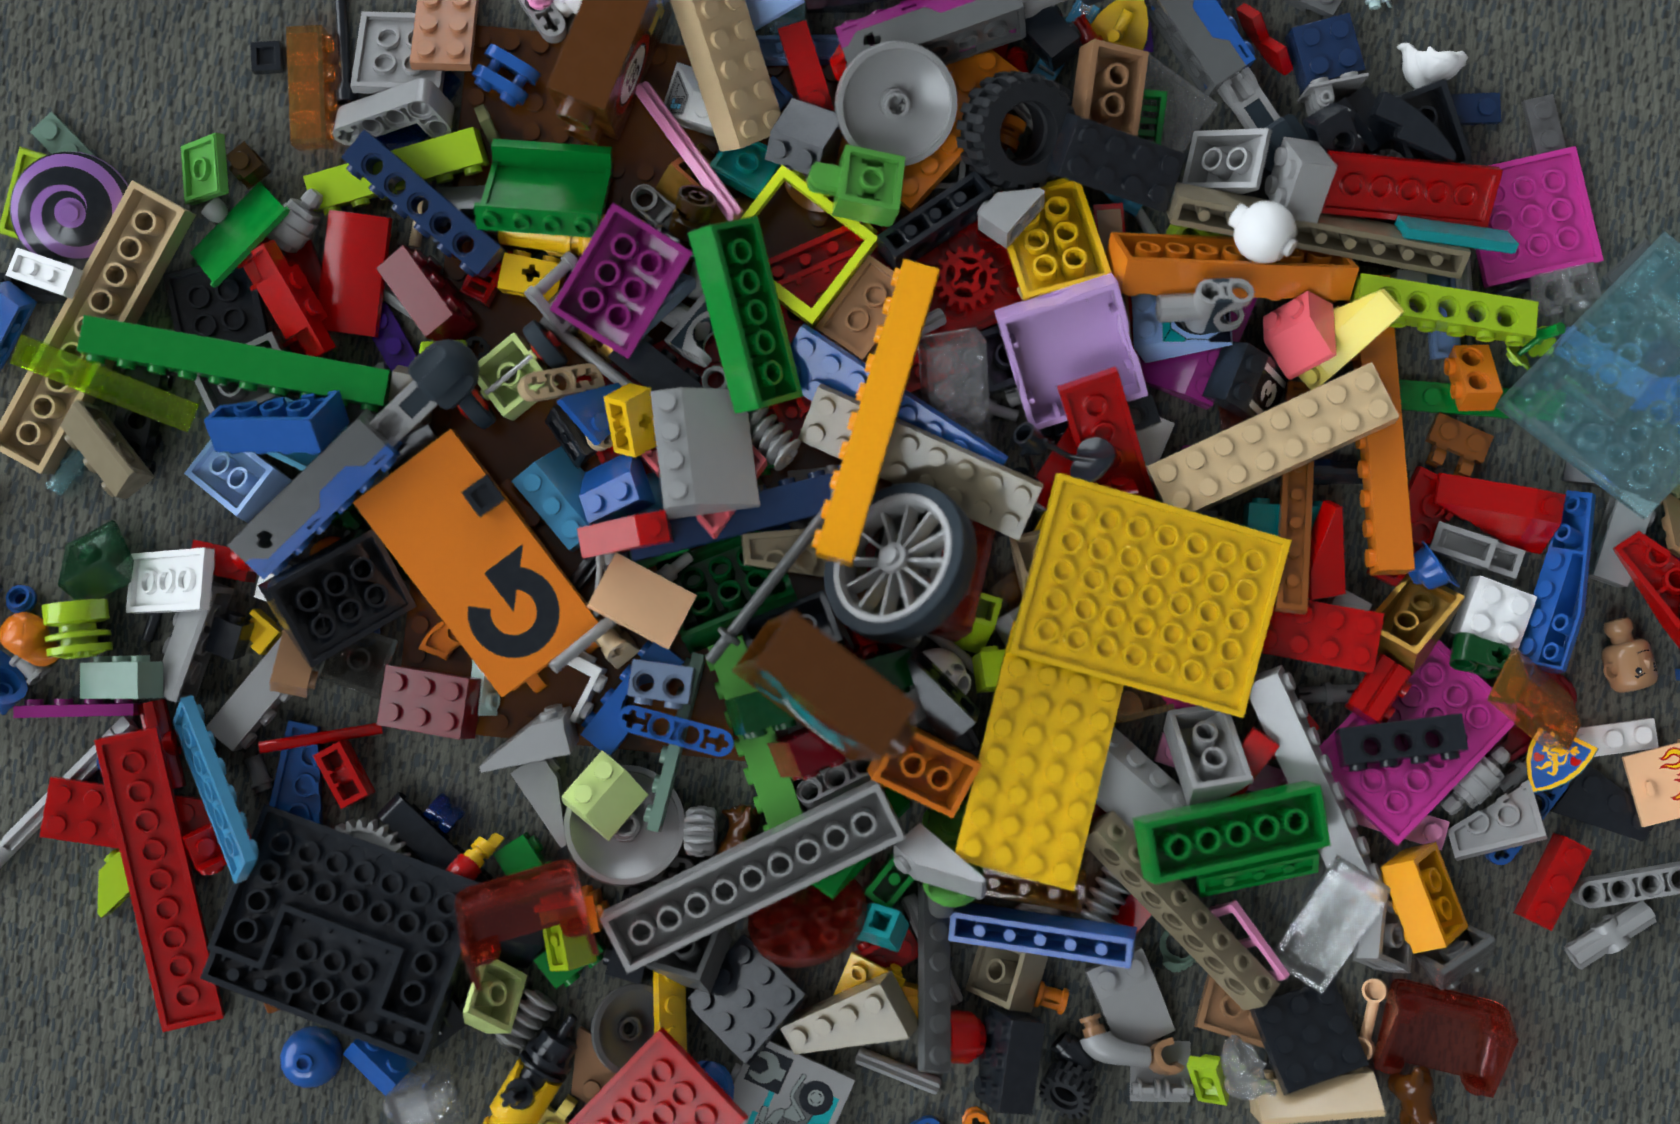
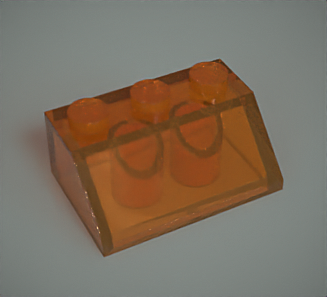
M1512 648L1487 700L1539 745L1569 750L1581 726L1571 695L1518 648Z

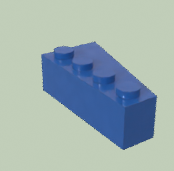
M340 390L329 391L328 397L317 399L314 393L304 394L301 396V399L293 402H286L285 397L273 398V400L267 401L259 406L258 401L219 405L204 419L215 452H229L230 454H239L241 452H255L256 454L281 452L285 455L294 452H307L310 455L323 452L326 446L350 422Z

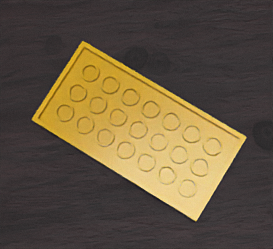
M1012 621L978 756V761L982 765L971 784L955 853L969 864L1074 891L1124 685L1007 653L1016 621Z

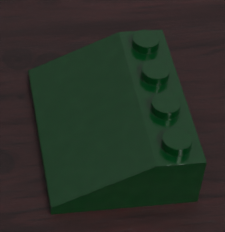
M741 536L710 543L688 552L693 557V561L677 574L678 578L673 581V583L697 595L679 629L681 638L690 654L714 645L722 636L717 631L718 628L721 626L727 629L773 571L772 569L744 565ZM680 556L657 564V570H659L665 564L670 565ZM788 573L784 575L752 617L798 600Z

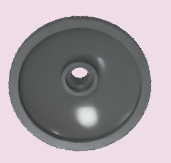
M637 983L620 986L602 1000L595 1012L591 1027L593 1048L601 1063L614 1073H617L654 1035L653 987ZM628 1022L629 1030L624 1033L623 1026Z

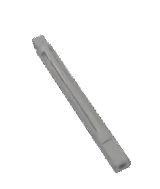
M121 716L102 737L135 731L139 727L131 718ZM95 744L63 778L87 781L99 769L97 766ZM47 793L0 839V868L41 827Z

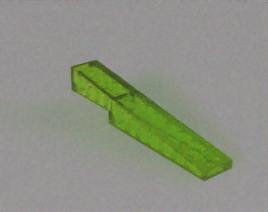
M28 335L20 336L10 364L68 385L70 388L185 432H189L200 405L98 363L86 361L83 357Z

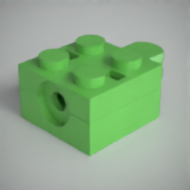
M846 144L838 166L815 162L812 165L807 177V186L811 192L834 196L832 216L891 227L900 208L906 157Z

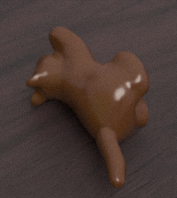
M740 804L731 809L722 810V813L728 818L729 829L714 856L752 838L760 824V814H758L756 808L753 809L751 806Z
M1419 1066L1407 1075L1398 1072L1392 1073L1387 1083L1391 1092L1401 1101L1400 1124H1437V1114L1431 1098L1434 1094L1435 1086L1430 1070L1427 1067Z

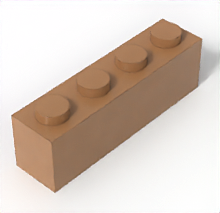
M283 628L270 678V691L307 698L309 688L315 689L319 672L314 671V667H309Z

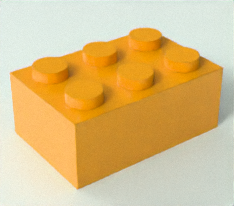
M1436 842L1403 849L1380 867L1383 883L1390 891L1394 912L1401 920L1404 928V938L1410 944L1413 954L1446 948L1468 928L1467 921Z

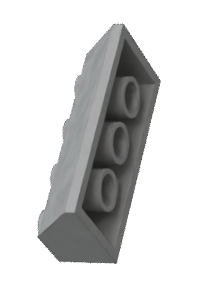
M212 581L210 610L175 613L172 622L173 626H175L171 637H168L162 650V653L165 654L163 658V697L175 703L180 702L181 698L193 695L194 699H196L212 654L205 651L214 617L227 612L235 590L234 588Z
M1114 727L1095 803L1106 813L1114 811L1134 832L1133 817L1187 806L1182 787Z

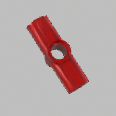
M166 699L138 705L143 729L159 726L173 789L186 786L179 757L182 748L181 746L178 747L177 734L172 727Z

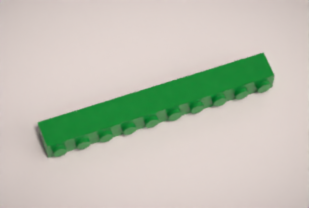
M88 315L83 316L76 351L85 355L86 361L105 364V360L117 361L116 366L135 370L136 365L148 367L147 372L159 375H166L167 371L178 372L179 378L193 381L197 380V376L209 378V383L220 386H227V382L239 383L240 389L257 392L258 387L270 389V394L281 397H288L289 392L300 394L299 399H301V396L304 394L314 393L317 399L328 397L329 391L340 390L345 408H348L349 403L361 405L360 410L365 411L368 409L371 413H378L379 409H384L389 404L388 397L392 376L390 370Z

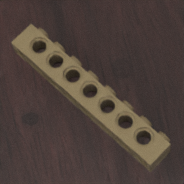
M1114 811L1095 817L1090 823L1085 846L1243 1010L1265 1006L1280 983L1180 879L1157 885L1143 879L1135 832Z

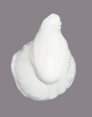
M1401 43L1397 46V49L1402 51V71L1404 77L1414 89L1444 78L1446 80L1451 79L1466 65L1468 59L1464 51L1437 52L1431 46L1428 47L1427 51H1418L1410 43Z

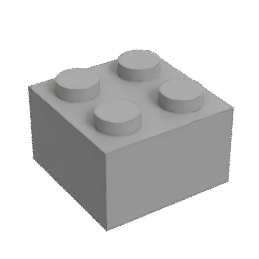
M1284 137L1281 146L1275 152V164L1272 173L1265 181V193L1271 201L1286 207L1294 217V220L1317 223L1337 166L1317 141Z

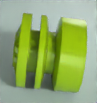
M85 599L42 605L44 626L58 627L59 633L45 637V642L60 641V647L46 649L47 657L78 659L97 656L105 651L113 650L112 642L98 643V637L112 635L111 630L97 629L96 623L110 619L108 599Z

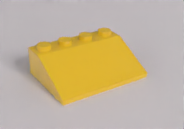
M1062 178L1047 182L1045 186L1041 187L1045 191L1044 208L1007 248L1023 301L1112 273L1082 184Z

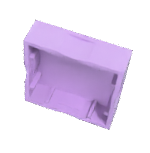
M1112 273L994 310L1026 420L1038 430L1067 421L1057 386L1116 366L1119 372L1127 402L1148 396L1138 355L1131 344L1129 322L1119 285Z

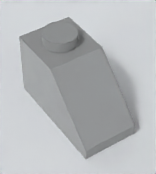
M1041 188L996 193L990 201H984L978 209V230L1007 249L1044 208L1045 191Z

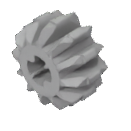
M698 805L697 807H690L686 811L684 819L683 839L687 855L695 857L712 856L716 851L718 843L717 811L715 808Z

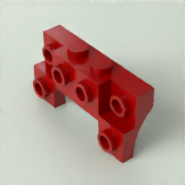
M275 240L263 243L252 250L250 255L237 267L238 269L244 268L253 284L249 287L250 290H258L286 339L291 338L282 344L284 348L289 346L293 353L314 357H322L325 353L334 349L336 346L322 323L328 316L298 264L289 266Z

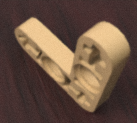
M591 363L532 372L522 377L517 385L519 395L528 402L560 398L605 386L602 373ZM584 374L592 378L590 382L584 380L577 383L575 379ZM556 375H561L566 380L567 386L565 390H560L555 386L554 378ZM545 382V387L537 391L529 390L528 388L530 383L537 385ZM611 433L596 446L586 437L588 445L596 451H603L613 446Z

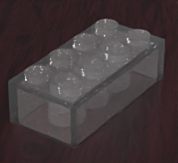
M976 327L921 336L918 345L922 401L991 445L985 338Z
M1336 855L1275 944L1274 953L1290 974L1322 994L1385 906L1391 888L1341 856Z
M446 1058L411 1070L385 1096L384 1109L387 1117L393 1119L394 1124H458L465 1115Z

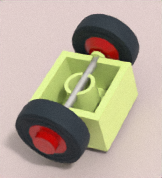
M536 320L531 321L522 329L530 346L523 337L513 332L478 361L480 373L477 383L481 390L478 391L473 388L457 405V408L466 419H471L480 428L486 429L496 421V416L487 400H491L501 415L511 421L517 419L536 403L525 401L519 395L517 385L519 380L529 373L548 370L541 360L545 361L552 369L561 368L567 364L568 358L560 347L561 341L551 330L547 331ZM554 378V384L555 386L559 385V383ZM545 382L537 385L528 384L529 390L532 389L534 391L545 387Z

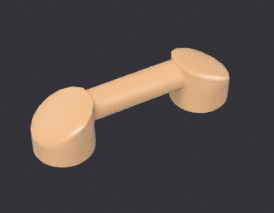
M1378 978L1369 979L1362 986V995L1367 1000V1005L1358 1039L1367 1060L1371 1059L1375 1053V1045L1371 1039L1379 1004L1388 996L1387 985Z

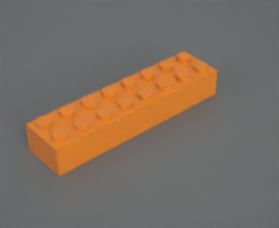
M1111 232L1106 253L1110 270L1118 282L1120 292L1127 296H1137L1138 294L1158 296L1195 293L1198 284L1203 280L1239 278L1246 280L1252 285L1254 289L1253 298H1267L1272 301H1280L1282 298L1295 299L1309 291L1330 303H1335L1338 300L1350 301L1359 267L1350 258L1295 248L1290 256L1284 255L1281 259L1272 263L1253 262L1241 254L1235 244L1234 237ZM1232 289L1236 297L1240 299L1248 297L1244 289Z

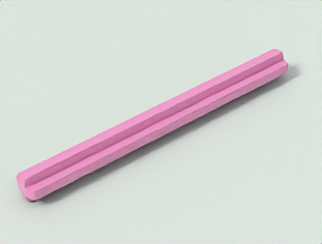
M647 81L639 83L636 86L635 94L703 187L715 195L717 199L716 205L728 221L740 219L743 213L742 208L654 88Z

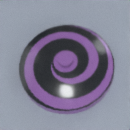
M58 152L46 155L30 164L21 173L13 187L10 199L12 226L19 241L27 251L83 270L129 185L114 167L93 155L82 152Z

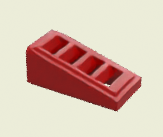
M499 262L495 266L498 268L496 273L492 271L489 273L488 277L492 278L490 283L478 278L477 274L474 277L467 275L459 292L474 301L490 307L498 291L497 285L502 263ZM475 283L486 288L485 293L474 289Z

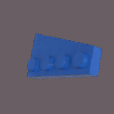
M288 720L285 737L321 732V726ZM321 744L281 750L269 805L323 825L322 773L313 755L321 751Z

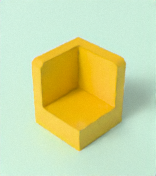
M253 608L249 613L252 616L249 621L254 622L249 639L253 642L251 648L259 655H266L280 639L283 630L261 609Z

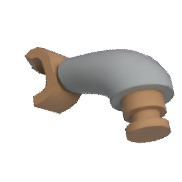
M1100 1013L1079 1019L1080 1024L1084 1023L1085 1029L1082 1030L1085 1039L1080 1040L1081 1046L1093 1059L1113 1065L1149 1067L1154 1073L1166 1076L1176 1075L1185 1068L1184 1065L1177 1061L1167 1065L1162 1059L1161 1052L1163 1048L1175 1044L1173 1037L1157 1041L1149 1048V1046L1120 1040L1113 1036L1112 1031L1106 1032L1104 1024H1100L1098 1018H1101Z

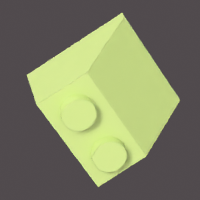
M602 750L561 797L563 804L606 840L610 841L647 798L648 793L621 765Z
M481 953L463 1011L464 1023L486 1034L511 1033L528 975L486 953Z

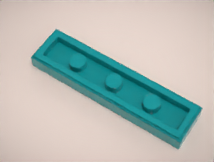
M1402 215L1397 216L1394 224L1405 239L1509 254L1515 253L1519 245L1513 236L1505 230Z

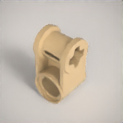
M614 625L595 641L601 647V651L606 659L617 670L640 651L633 638L617 625Z

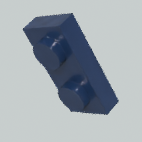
M1500 93L1451 94L1461 125L1499 124L1501 122Z

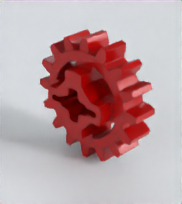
M960 245L957 246L956 254L948 250L945 254L947 261L939 259L937 265L942 268V270H939L940 280L937 281L935 288H942L938 298L941 300L947 297L949 299L947 307L949 308L954 303H957L960 312H962L965 305H969L970 310L975 311L977 302L984 307L987 303L985 296L993 298L995 294L990 287H997L999 283L998 280L992 278V276L998 274V268H990L994 259L990 257L985 260L983 258L985 250L983 249L978 254L973 253V245L969 246L967 252H963ZM962 260H972L976 263L967 264L964 263ZM950 267L954 278L947 284L946 272ZM961 273L965 276L974 273L970 281L971 284L967 281L958 284ZM985 273L986 284L982 290L978 280ZM958 292L967 293L970 297L964 298L955 294Z

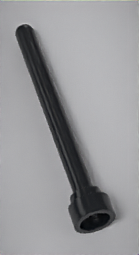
M335 0L340 83L337 84V89L334 90V99L336 105L343 106L359 100L358 93H353L350 87L351 62L347 0Z

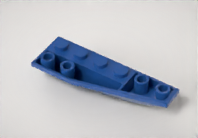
M1571 490L1566 492L1561 525L1551 538L1533 593L1534 596H1537L1519 649L1513 655L1515 661L1532 669L1553 674H1561L1567 670L1585 614L1596 495L1593 493Z

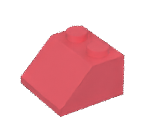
M1309 291L1263 316L1264 343L1287 379L1292 380L1336 356L1333 304Z

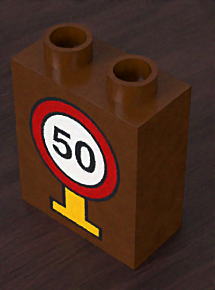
M582 0L546 86L558 108L556 116L567 123L564 130L565 133L592 146H598L602 135L619 141L637 98L635 94L636 86L639 83H643L671 16L672 10L669 0Z

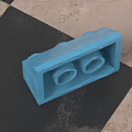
M562 446L532 463L514 478L512 483L567 549L575 552L580 548L577 528L591 525L587 522L579 498L585 472L581 467L578 469L575 467Z

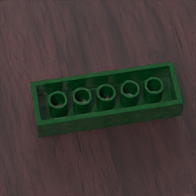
M909 648L861 661L901 693L911 692L910 686L914 685L906 662L910 655ZM759 691L724 700L734 736L743 735L744 740L768 734L767 728L769 727L776 731L797 725L796 719Z

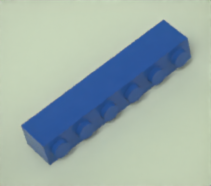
M969 903L964 906L955 907L954 913L950 916L948 941L1131 969L1137 927Z

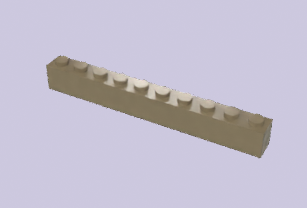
M1176 182L1166 212L1172 225L1234 236V228L1229 226L1228 222L1238 205L1242 203L1250 207L1256 202L1271 200ZM1320 213L1317 223L1295 220L1297 228L1295 239L1298 241L1295 248L1455 279H1461L1471 254L1468 247L1405 239L1394 224L1376 220Z

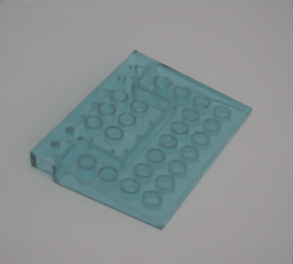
M1665 231L1499 399L1495 406L1643 520L1680 483V243Z

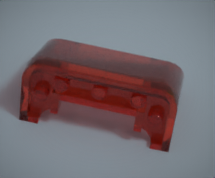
M1398 978L1392 981L1388 991L1373 1062L1376 1070L1386 1074L1400 1073L1404 1067V1062L1459 1075L1463 1086H1465L1469 1093L1476 1096L1482 1095L1494 1098L1519 1040L1510 1013L1502 1004L1444 989L1442 991L1435 986Z

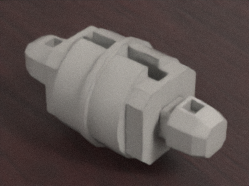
M315 189L307 190L301 196L302 201L290 198L287 203L285 202L283 204L284 208L287 206L291 211L267 236L271 241L275 240L284 256L286 255L285 251L297 253L299 249L301 250L306 242L312 238L311 235L318 227L321 216L313 210H318L323 201V195Z
M1501 745L1488 753V758L1484 756L1452 789L1453 793L1451 795L1448 793L1442 800V808L1450 815L1459 812L1463 808L1462 804L1464 802L1472 809L1478 804L1481 805L1501 785V781L1505 776L1499 767H1504L1511 757L1510 753Z

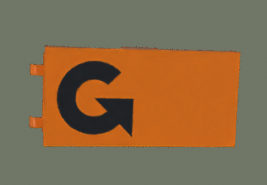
M454 429L448 430L353 502L501 697L506 696L512 690L515 691L525 682L536 694L546 688L547 684L542 681L538 673L602 620L599 617H594L593 610L587 607L588 603L555 562L551 553ZM487 474L506 500L479 518L461 492ZM594 642L585 650L588 654H591L600 646Z

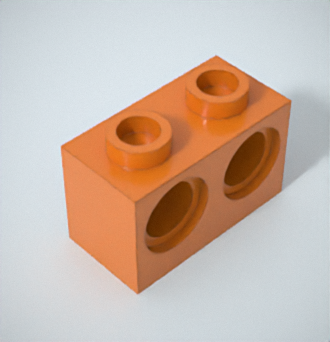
M1489 345L1453 346L1449 357L1444 360V373L1449 376L1451 383L1450 394L1452 399L1456 401L1458 411L1494 410L1503 391Z

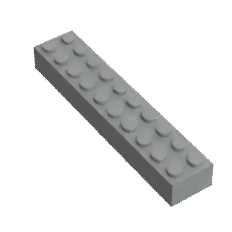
M870 780L605 909L600 920L628 974L905 839V832L882 785L874 780Z

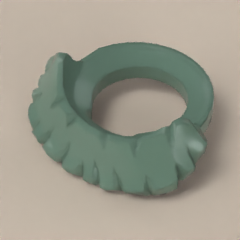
M1165 930L1159 942L1160 951L1163 955L1162 964L1171 972H1181V970L1191 967L1193 962L1196 963L1197 961L1190 954L1185 958H1180L1179 956L1172 955L1167 950L1166 939L1170 933Z

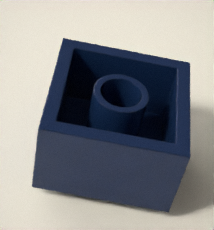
M1350 13L1293 27L1285 37L1300 94L1304 92L1314 79L1328 77L1329 80L1339 79L1340 75L1347 72L1358 71L1359 75L1365 70Z

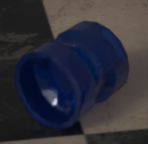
M441 793L425 810L423 816L429 821H435L436 823L439 821L438 829L446 835L453 829L454 823L458 819L460 820L466 812L459 806L452 808L450 798L446 794Z

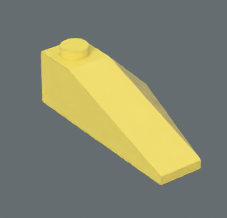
M1385 289L1358 298L1344 306L1333 308L1336 356L1298 376L1310 390L1328 382L1405 312Z

